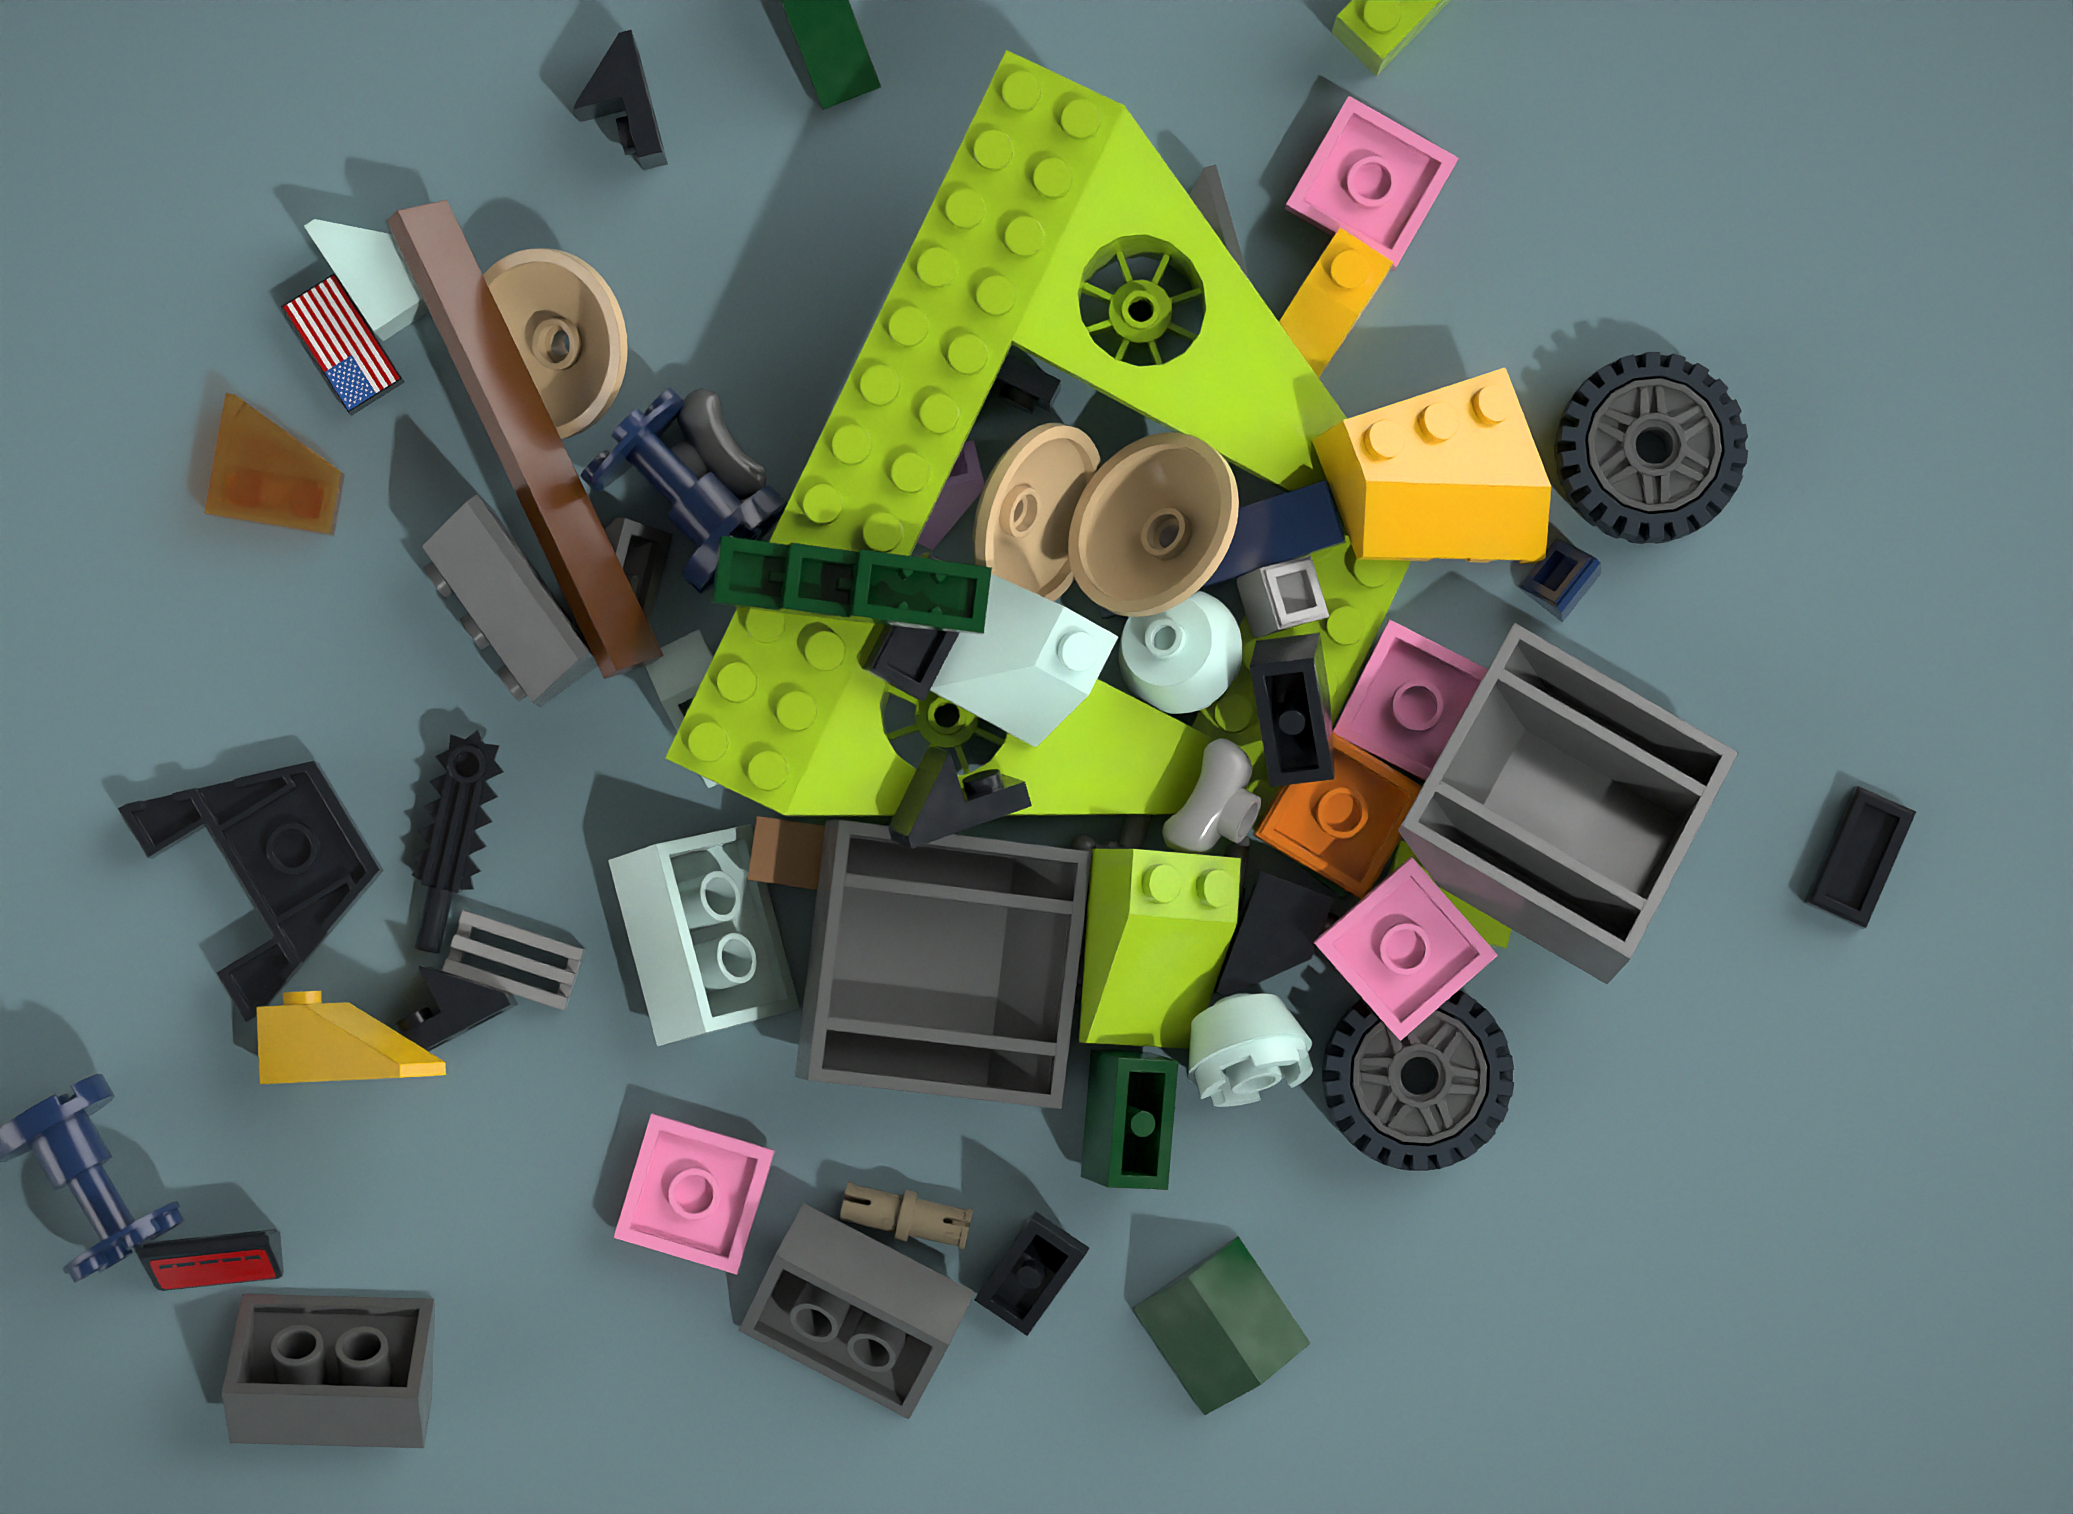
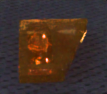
M225 393L204 513L211 517L334 537L345 474L235 394Z

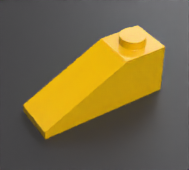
M1342 228L1338 229L1279 320L1283 329L1318 378L1321 377L1387 277L1394 263Z
M322 991L284 992L283 1005L256 1007L260 1084L446 1075L445 1061L349 1002L322 1003Z

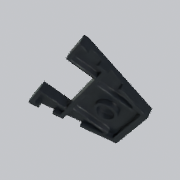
M309 761L244 776L232 781L202 788L172 793V795L146 801L131 802L118 808L145 855L151 859L207 826L272 933L273 938L217 972V975L246 1022H252L257 1019L256 1007L270 1005L384 871L317 761Z

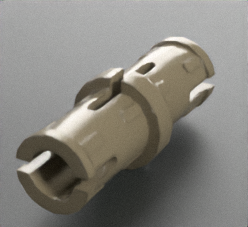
M848 1181L839 1222H850L895 1232V1239L907 1242L908 1236L957 1246L959 1249L964 1250L973 1209H962L918 1199V1192L906 1189L904 1195L855 1185L854 1182Z

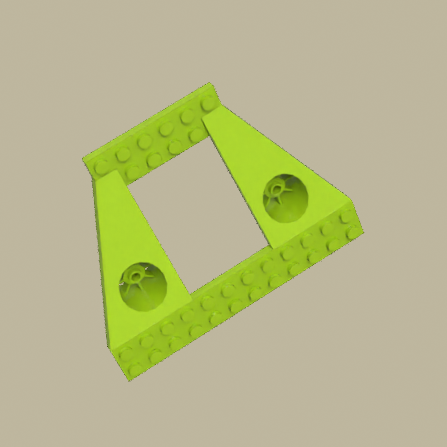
M1006 50L769 542L785 545L792 542L856 552L863 549L911 556L1011 345L1020 348L1173 432L1192 435L1203 440L1219 452L1225 460L1286 493L1324 480L1327 481L1312 439L1347 419V417L1125 105ZM1146 257L1161 262L1151 282L1146 280L1133 281L1125 259ZM1117 261L1125 284L1119 287L1114 295L1089 284L1097 272ZM1168 264L1188 279L1193 290L1171 298L1168 297L1165 290L1158 286ZM1082 293L1110 305L1108 310L1110 319L1085 327L1081 320L1079 308ZM1199 299L1203 322L1199 335L1171 323L1172 308ZM1140 305L1146 306L1151 309L1150 319L1144 322L1135 321L1130 317L1128 310L1136 311ZM1114 329L1118 338L1122 341L1115 359L1094 343L1091 337ZM1167 332L1191 344L1185 353L1163 364L1155 342ZM1128 347L1137 349L1148 347L1154 365L1138 367L1122 362ZM1334 500L1347 543L1310 554L1329 617L1255 638L1251 633L1245 613L1239 626L1242 639V662L1238 676L1217 700L1207 708L1199 710L1192 727L1097 679L1090 694L1037 747L1031 746L1007 733L1004 740L977 727L979 717L929 691L925 701L918 700L863 670L862 668L885 625L737 607L665 759L784 816H894L917 769L896 754L890 741L920 731L923 738L930 742L929 747H955L964 772L963 775H957L961 789L964 788L962 780L965 777L990 769H999L1001 775L1005 774L1025 781L1032 806L1008 815H1174L1183 808L1194 791L1202 771L1204 748L1210 742L1223 738L1237 744L1247 753L1251 760L1252 775L1246 790L1261 798L1259 813L1251 827V830L1254 831L1280 786L1270 787L1250 671V662L1256 641L1320 633L1330 691L1333 728L1411 561L1358 560ZM890 694L917 707L915 712L916 724L887 734L885 712ZM949 704H952L958 709L959 720L952 727H941L935 719V712L937 708L945 710ZM973 734L1001 746L988 763L970 772L961 745L967 742Z

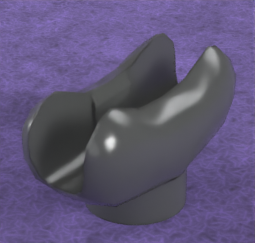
M700 388L688 394L684 398V405L677 414L678 425L686 439L670 450L700 479L709 472H712L742 503L745 502L758 490L766 486L767 477L764 466L745 454L731 436L723 419L720 397L715 392Z

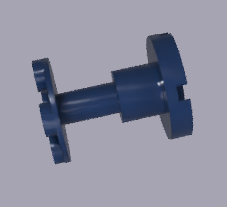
M668 388L652 402L645 413L640 409H636L616 427L611 436L619 444L611 453L608 450H604L586 466L580 477L593 490L600 491L621 477L632 466L640 472L673 505L667 518L698 547L697 551L684 566L681 576L700 594H703L713 588L719 538L721 536L762 541L779 522L788 503L770 485L758 490L742 503L712 472H709L700 479L660 440L661 436L672 425L679 410L685 403L673 389Z
M95 1074L71 1085L70 1087L74 1092V1095L71 1097L68 1094H63L59 1097L54 1094L0 1127V1163L7 1162L32 1150L55 1190L68 1185L101 1241L63 1267L65 1274L69 1273L74 1283L96 1271L100 1273L131 1255L133 1253L131 1248L149 1238L153 1240L184 1222V1218L178 1210L181 1207L178 1201L169 1203L135 1221L102 1165L108 1162L112 1155L89 1116L100 1110L115 1097L102 1074Z

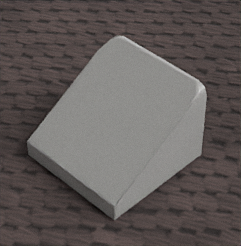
M1311 555L1262 567L1237 578L1238 590L1251 633L1255 638L1329 617Z

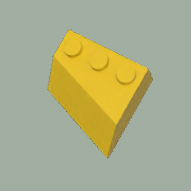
M1506 368L1345 419L1312 439L1358 560L1429 561L1433 558L1466 559V562L1488 563L1492 560H1519L1521 564H1537V562L1546 558L1551 485Z

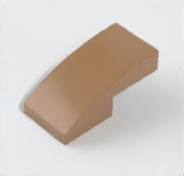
M757 816L748 880L817 891L825 826Z

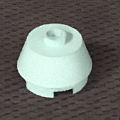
M1198 590L1188 599L1169 610L1150 616L1129 617L1124 626L1118 650L1119 667L1123 680L1138 700L1161 712L1182 714L1207 708L1229 688L1233 680L1238 676L1241 667L1242 639L1234 616L1217 598Z
M1248 993L1227 996L1217 1001L1214 1006L1198 1014L1191 1022L1188 1079L1192 1083L1197 1084L1201 1099L1211 1096L1213 1105L1216 1107H1229L1257 1102L1261 1100L1258 1091L1277 1084L1281 1079L1286 1078L1288 1085L1293 1088L1311 1075L1313 1067L1308 1051L1312 1046V1041L1278 996L1273 994L1250 995Z

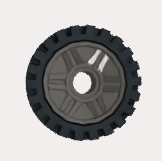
M1645 352L1642 355L1634 356L1632 354L1607 364L1592 374L1581 384L1566 405L1556 432L1557 440L1554 446L1560 485H1564L1568 493L1566 497L1573 508L1577 507L1584 515L1583 519L1593 527L1598 526L1603 529L1604 534L1615 539H1627L1630 543L1637 544L1670 542L1698 531L1710 523L1725 508L1737 491L1742 481L1743 469L1747 464L1748 450H1746L1745 441L1748 438L1746 424L1741 422L1740 414L1742 410L1737 400H1732L1727 393L1729 388L1720 378L1715 380L1708 374L1709 369L1700 363L1693 365L1685 361L1686 357L1676 354L1665 356L1660 355V352ZM1650 433L1658 436L1663 441L1666 455L1662 463H1647L1639 457L1635 445L1638 435Z
M1458 990L1400 1041L1363 998L1358 1000L1340 1018L1333 1029L1326 1045L1322 1066V1084L1325 1101L1341 1133L1354 1147L1369 1158L1383 1165L1401 1170L1428 1171L1454 1165L1475 1154L1479 1148L1488 1143L1495 1135L1498 1126L1505 1119L1509 1110L1510 1098L1513 1096V1057L1510 1054L1505 1034L1496 1023V1019L1477 1000ZM1414 1057L1426 1059L1432 1065L1434 1071V1080L1431 1087L1420 1094H1413L1407 1091L1401 1081V1070L1404 1064Z

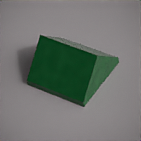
M1239 1236L1133 1307V1310L1204 1415L1262 1385L1310 1344V1341Z

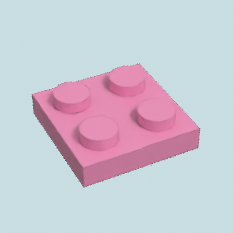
M1348 96L1286 203L1285 210L1333 237L1339 228L1344 229L1393 261L1391 270L1395 271L1459 158Z
M1389 620L1332 732L1377 759L1425 782L1488 669Z
M1409 857L1313 941L1400 1041L1498 956L1412 857Z
M652 1113L614 1238L737 1275L741 1267L775 1150Z

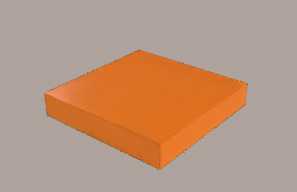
M1332 732L1334 780L1280 786L1252 835L1361 900L1370 892L1402 836L1398 829L1422 786Z

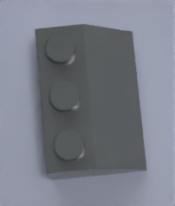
M477 494L466 501L422 546L432 560L423 567L426 574L444 598L455 592L469 612L460 618L461 623L481 650L490 644L494 647L505 663L496 672L518 702L528 696L532 703L541 707L598 666L585 638L495 511Z
M803 1203L778 1248L739 1331L910 1419L950 1345L975 1292L953 1281L948 1276L940 1274L897 1252L892 1247L882 1244L839 1222L836 1218Z
M242 1294L222 1389L230 1443L424 1448L432 1401L435 1325L434 1299Z

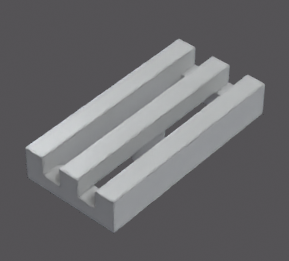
M462 910L458 921L460 923L456 934L453 936L450 945L451 950L448 959L445 960L442 971L557 1009L566 1010L586 951L585 949ZM473 927L567 957L569 959L566 968L563 970L471 940L470 936ZM465 951L561 982L558 992L555 994L464 964L462 960Z

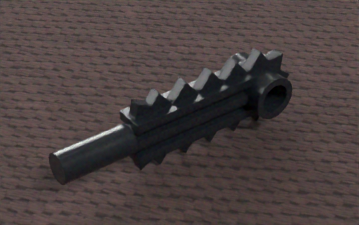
M476 730L466 739L450 734L449 750L435 756L447 773L429 781L441 795V798L424 806L435 820V823L418 831L430 847L413 855L419 866L412 873L413 877L422 881L421 885L429 886L415 943L416 949L426 952L440 953L453 893L474 889L471 876L481 872V870L470 855L487 847L476 833V830L493 822L481 806L499 797L487 780L504 772L495 760L500 745L485 744L479 730Z

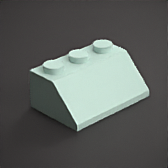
M751 824L654 844L608 860L657 1046L800 1009L767 883L748 880L754 838Z

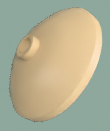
M548 248L526 249L507 255L493 264L483 274V277L560 438L566 439L588 430L605 415L613 404L622 385L627 363L628 346L625 322L616 297L603 277L588 263L575 255ZM566 334L568 335L570 341L569 352L566 350L564 344Z
M1046 423L1027 432L1003 453L992 469L977 505L973 526L975 565L992 567L991 574L1053 602L1070 587L1075 580L1068 553L1070 524L1084 489L1095 473L1102 467L1098 450L1087 434L1078 428L1062 423Z
M1178 432L1146 436L1125 446L1107 460L1084 489L1070 524L1068 538L1069 561L1074 578L1082 591L1104 609L1128 617H1142L1161 613L1177 606L1198 591L1222 562L1234 536L1239 508L1238 489L1235 477L1227 461L1219 452L1203 440Z

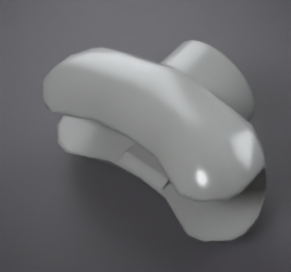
M1220 738L1210 742L1204 748L1202 771L1194 791L1183 808L1164 823L1162 829L1165 844L1176 853L1205 855L1212 850L1221 836L1239 843L1253 826L1260 810L1261 798L1246 790L1252 775V764L1247 753L1237 744L1228 739Z

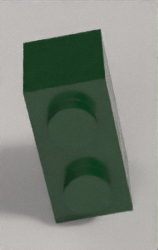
M1091 1049L1080 1177L1107 1188L1168 1190L1178 1060L1152 1052Z

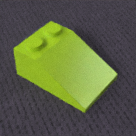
M1091 849L1079 1042L1190 1049L1191 1022L1198 1014L1208 1008L1237 924L1241 858L1141 849Z

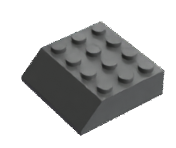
M1514 623L1398 831L1437 886L1603 983L1608 984L1632 958L1739 752Z
M845 820L826 821L795 1077L810 1081L1062 1109L1092 852L955 834L911 849L891 840L888 830L889 826Z

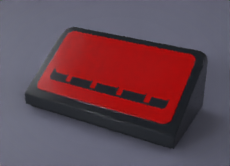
M276 1229L155 1241L143 1244V1248H140V1258L153 1285L161 1291L279 1279L284 1273L280 1232H276Z

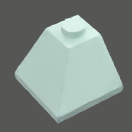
M991 574L984 634L959 633L930 691L1025 743L1037 747L1090 694L1118 636L1056 602Z

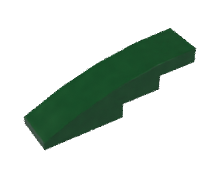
M780 0L823 110L881 88L849 0Z
M721 536L718 544L711 604L845 621L982 635L985 629L992 567L863 549L856 552L792 542L785 545Z

